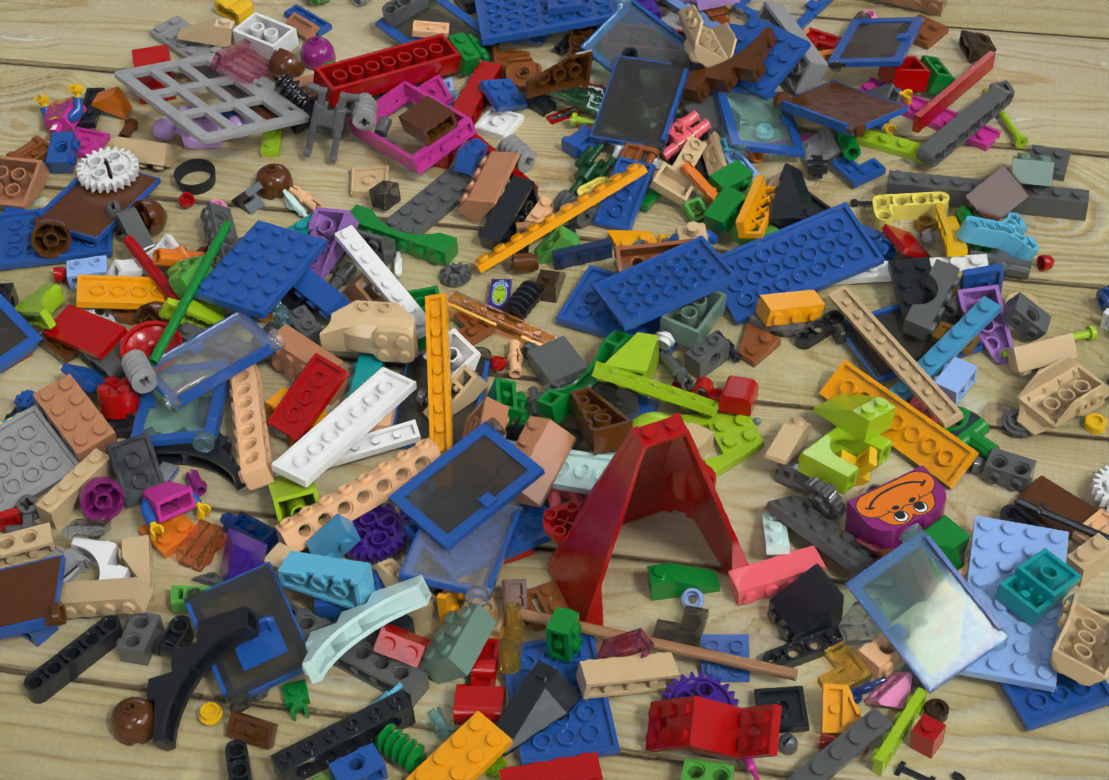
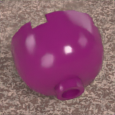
M314 36L303 42L300 48V60L303 61L306 69L314 70L315 67L322 66V64L328 61H335V50L328 39Z
M93 477L80 490V506L85 515L94 521L104 518L105 521L111 520L124 507L125 494L119 483L110 477Z

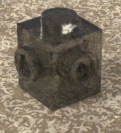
M383 180L369 189L372 207L389 210L401 201L399 184L396 182Z

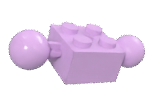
M181 106L180 111L192 109L193 107ZM233 115L228 119L236 126L250 124L241 115ZM205 116L190 119L206 132L222 129ZM167 118L156 120L152 126L153 136L161 142L170 141L175 135L181 134L185 149L222 148L223 141L202 144Z

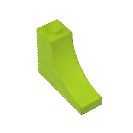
M45 283L14 308L33 328L51 329L56 325L51 316L66 299L58 285Z
M168 297L160 308L159 316L170 320L180 300ZM200 299L193 300L180 324L183 325L185 322H189L207 329L225 319L223 307Z

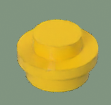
M214 702L203 704L198 714L199 720L202 724L208 726L217 724L223 717L222 708Z

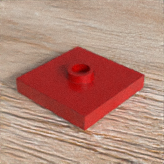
M886 223L882 227L883 233L902 254L912 258H931L930 254L910 232Z

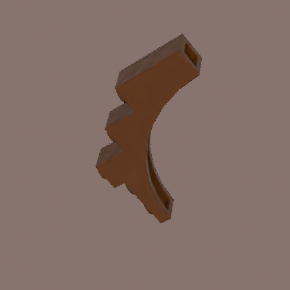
M765 27L748 47L728 60L708 68L690 71L681 100L703 103L710 90L730 93L738 80L758 83L766 70L763 62L767 59L768 54L777 41L772 28ZM666 73L659 83L665 97H672L678 75Z

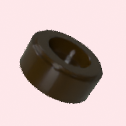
M930 699L924 706V713L943 723L948 718L949 706L941 699Z

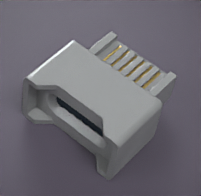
M57 545L56 549L44 558L64 554L66 564L62 588L65 582H71L79 574L87 573L90 570L87 557L71 547L65 551Z

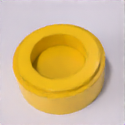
M1091 413L1085 417L1084 429L1087 432L1101 434L1106 429L1107 420L1103 415Z

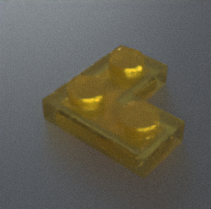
M845 640L824 650V657L834 669L818 677L817 683L821 688L823 683L848 685L850 690L871 680L872 673Z

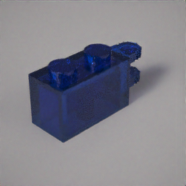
M243 511L237 516L229 512L224 513L220 518L225 534H227L228 529H233L267 544L265 557L279 542L275 528Z

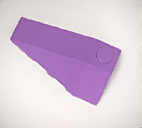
M316 207L310 220V235L327 240V248L309 267L324 280L345 251L335 239L334 233L351 225L354 228L358 227L359 222L349 210Z
M990 285L957 290L960 308L964 315L984 296L1001 306V312L978 335H980V341L995 364L1009 363L1008 357L1004 358L1001 356V351L1014 345L1009 325L1001 319L1004 306L999 286Z

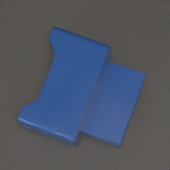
M584 124L581 125L580 130L571 136H564L561 139L562 151L574 159L579 158L588 145L595 148L598 143L604 145V142L590 140L589 136L592 129Z

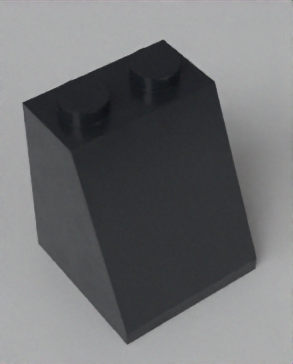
M815 564L769 600L767 615L770 622L776 624L780 629L783 639L793 642L832 626L842 625L844 595L821 566Z

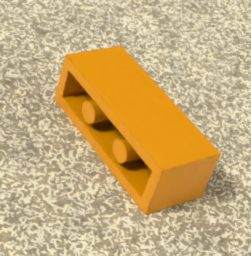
M815 290L760 295L755 312L766 327L798 322H813L822 316L825 303Z

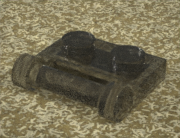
M75 519L70 525L64 527L63 535L68 539L76 535H87L89 539H99L101 535L106 534L111 529V519Z

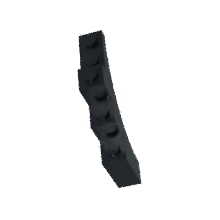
M153 428L143 432H148L149 435L157 434ZM183 429L179 432H187V430ZM220 431L218 439H213V436H205L197 440L194 437V443L153 446L159 466L164 461L173 465L198 467L216 473L229 481L237 490L245 487V483L242 484L238 475V471L241 469L235 464L230 448L232 443L228 436H223Z
M243 606L199 620L196 633L197 642L173 650L172 672L148 679L147 701L155 705L152 733L154 744L166 751L176 748L180 721L192 693L201 679L222 657L242 643L259 637V615L247 606Z

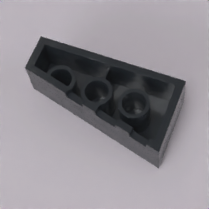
M513 175L510 182L506 184L505 191L499 197L493 212L489 213L486 224L479 231L478 237L482 247L493 250L496 245L507 243L515 235L516 223L524 222L539 201L534 181Z

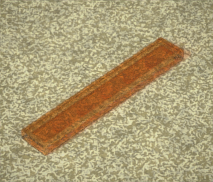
M452 290L447 295L448 307L525 342H534L540 346L559 338L555 334L456 290Z

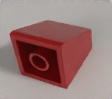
M168 44L132 50L134 67L171 61ZM174 71L165 72L175 80ZM150 75L136 78L151 90L166 88ZM171 96L162 99H164L165 101L177 99V96ZM139 97L141 105L148 104L146 101Z

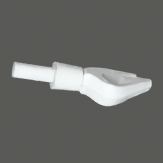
M399 251L396 252V257L394 258L393 275L396 278H400L402 274L403 260Z

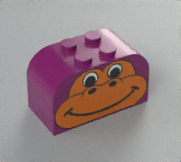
M922 465L847 501L845 531L852 534L855 540L859 537L870 544L873 542L881 548H897L902 543L905 544L944 515L946 504L945 489Z

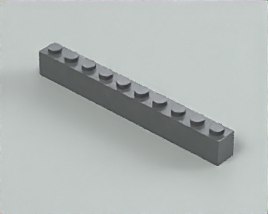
M889 170L886 194L941 191L949 195V207L960 208V206L964 205L969 207L966 203L968 199L966 195L985 180ZM1021 183L1030 196L1010 211L1021 215L1085 221L1089 203V190Z

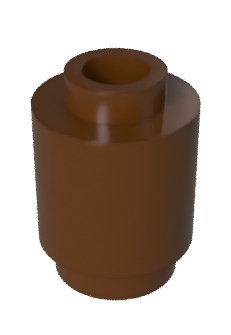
M532 252L513 254V258H509L510 270H514L515 274L532 273L534 270H539L537 254H532Z

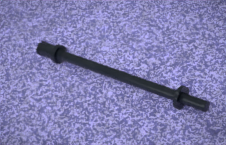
M1020 497L1017 500L1016 506L1035 513V520L1037 521L1042 516L1087 536L1093 537L1100 533L1109 540V534L1044 508L1045 501H1042L1039 506Z

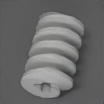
M361 93L359 102H354L352 123L361 131H370L376 125L378 105L377 101L369 93Z
M510 134L498 143L497 149L499 152H515L520 154L515 167L521 172H528L532 169L536 153L518 136Z
M141 350L127 352L121 360V367L132 388L138 393L152 391L157 385V376L145 353Z

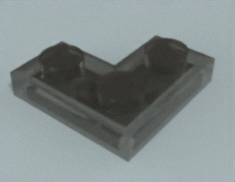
M686 605L681 623L657 619L652 637L700 647L701 634H704L709 609Z

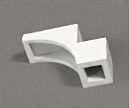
M165 234L161 241L148 251L147 254L153 260L152 254L154 249H175L179 245L172 235ZM136 258L126 260L114 259L106 274L109 276H149ZM157 266L163 274H165V272L169 268Z
M73 538L72 548L87 557L88 562L100 571L99 580L131 577L128 567L118 565L119 555L116 543L91 540L89 538Z

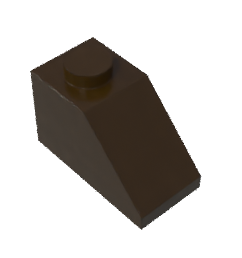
M540 269L536 284L543 291L540 301L557 303L566 273Z

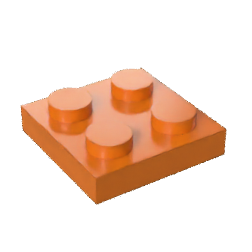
M181 513L161 523L157 522V524L164 527V538L162 539L160 534L155 533L156 541L154 542L151 539L150 541L152 547L166 559L199 537L201 531L187 516ZM144 524L138 528L139 535H149L150 537L151 527Z

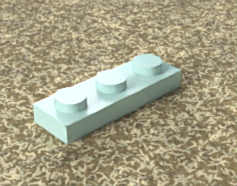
M762 512L766 555L790 554L786 524L770 512Z

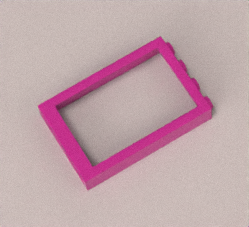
M405 80L376 100L378 105L376 124L381 116H389L408 101L417 104L429 96L453 110L459 126L430 146H424L411 156L374 132L357 129L352 123V118L348 120L354 136L418 175L475 135L476 130L472 118Z

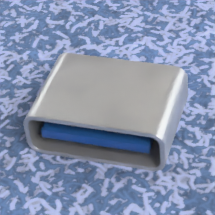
M164 461L160 465L165 482H172L180 472L179 466Z

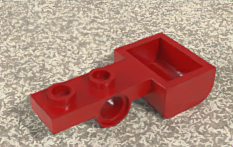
M730 375L723 389L714 388L711 379L699 377L695 381L693 388L690 390L687 388L685 391L718 401L719 412L751 417L758 398L759 386L751 378ZM672 382L671 386L682 389L679 383Z
M487 639L471 669L470 685H456L453 706L454 725L462 726L477 711L481 712L496 725L503 714L506 690L503 686H496L500 654L499 646H501L500 639Z

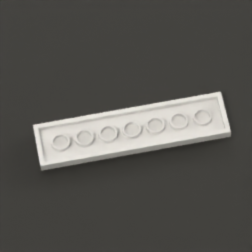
M382 367L271 464L272 471L307 488L417 389L416 381Z

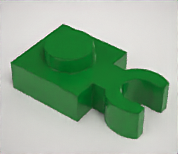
M306 680L282 684L286 707L290 709L292 720L297 721L296 714L299 712H304L306 719L309 718L310 713L306 704L311 703Z

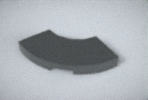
M757 314L749 317V323L756 328L769 333L771 331L783 333V336H793L798 330L806 326L803 322L766 327Z

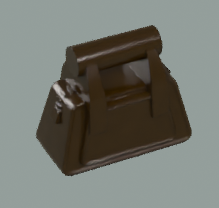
M961 30L959 46L969 63L978 61L989 51L996 52L997 49L988 35Z

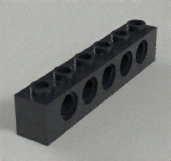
M401 689L271 755L274 772L279 780H306L329 768L328 764L332 763L335 759L344 757L356 751L359 747L367 746L371 743L374 744L378 734L388 724L393 723L396 725V729L400 728L402 730L415 724L413 706Z

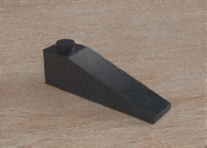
M786 163L779 177L780 183L774 190L775 196L769 203V220L782 228L815 215V209L802 171Z
M540 660L525 677L496 723V726L513 741V745L502 755L503 757L527 743L528 739L537 732L547 730L548 725L557 719L562 720L581 699V696L560 671Z

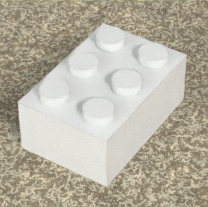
M254 12L232 30L236 48L269 61L275 49L278 51L279 48L292 52L299 46L296 28L257 12Z

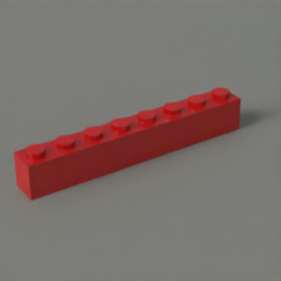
M481 60L478 67H475L471 78H468L465 88L460 92V96L453 103V108L472 118L474 125L489 102L480 89L479 84L482 80L503 79L502 64ZM464 143L432 166L449 169L457 155L458 148Z

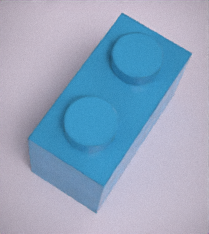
M337 513L308 539L306 544L311 554L341 558L361 539L353 522Z

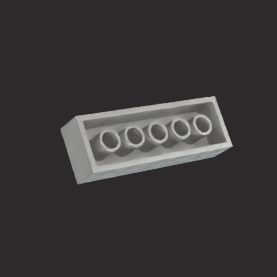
M764 1L757 15L758 18L801 37L811 44L809 50L785 77L786 82L795 94H800L819 86L829 66L783 4Z

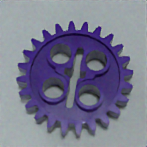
M388 503L383 508L380 504L377 508L352 521L361 540L347 552L349 559L353 558L354 561L361 560V562H367L370 560L371 565H374L376 560L382 562L385 557L388 559L392 558L391 555L393 553L400 555L398 549H406L404 543L411 542L403 533V525L411 523L410 519L403 514L402 510H399L397 505L391 508L390 503Z
M690 672L689 678L681 674L680 681L674 678L672 685L667 684L666 691L663 692L661 699L699 696L737 707L739 699H734L735 691H728L729 684L722 686V678H718L716 681L712 680L713 674L704 678L703 672H700L699 677H695L694 673Z

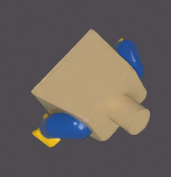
M695 221L676 227L674 234L670 237L669 234H657L658 242L695 239L702 235L711 245H715L718 242L719 236L718 231L711 228L706 229L704 223H697Z

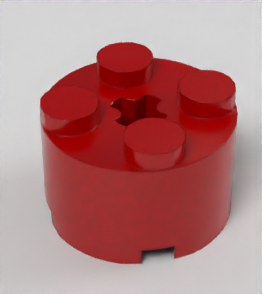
M115 376L105 378V383H102L96 389L99 410L104 415V418L124 419L127 418L126 414L132 412L133 416L136 415L141 393L136 392L132 388L127 378L117 379Z

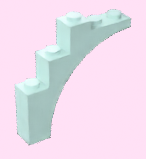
M419 575L371 593L366 604L343 611L337 623L312 631L306 641L308 653L302 662L303 671L306 676H309L312 684L322 681L332 665L360 640L387 623L409 612L427 606L432 594L423 576Z

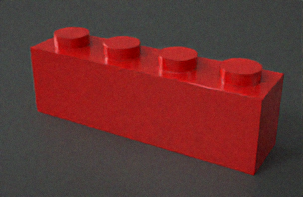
M597 752L581 753L577 756L566 758L558 757L550 761L532 762L528 765L517 767L509 766L499 770L500 780H603Z

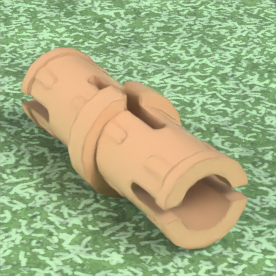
M292 185L293 188H289L288 192L302 206H307L313 211L315 207H323V203L314 198L310 192L302 190L297 185Z
M512 339L507 344V363L509 364V376L516 379L520 378L523 374V355L521 354V342L517 339Z

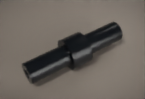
M719 330L715 331L716 333H718L719 335H721L723 338H725L724 335H723ZM726 339L730 342L729 356L735 363L739 362L741 356L734 349L735 346L730 339Z

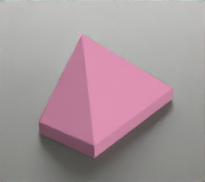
M894 672L864 700L865 704L905 709L906 699L911 692V673Z

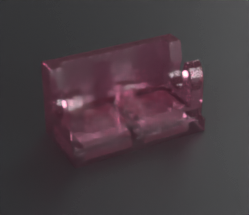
M641 628L604 639L596 659L626 657L642 652L641 658H645L649 655L654 643Z

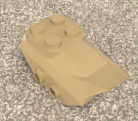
M693 4L678 11V25L682 27L686 36V41L683 43L684 50L689 54L688 58L696 64L699 62L705 68H708L733 57L737 38L728 23L725 22L712 29L704 26V21Z
M356 300L333 312L330 323L319 335L321 347L327 351L374 354L380 361L410 363L415 357L419 356L415 318L396 302Z
M1066 355L1059 360H1055L1046 368L1039 369L1017 398L1020 407L1017 423L1033 436L1056 428L1075 416L1088 415L1105 403V399L1109 397V386Z
M1074 593L1065 600L1060 609L1062 614L1056 623L1059 629L1050 657V663L1056 672L1072 678L1080 685L1092 686L1094 683L1107 679L1109 675V618L1078 603V594Z

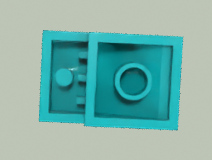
M1043 548L1019 565L1013 575L1001 582L994 597L1032 626L1052 610L1081 580L1082 575L1048 549Z

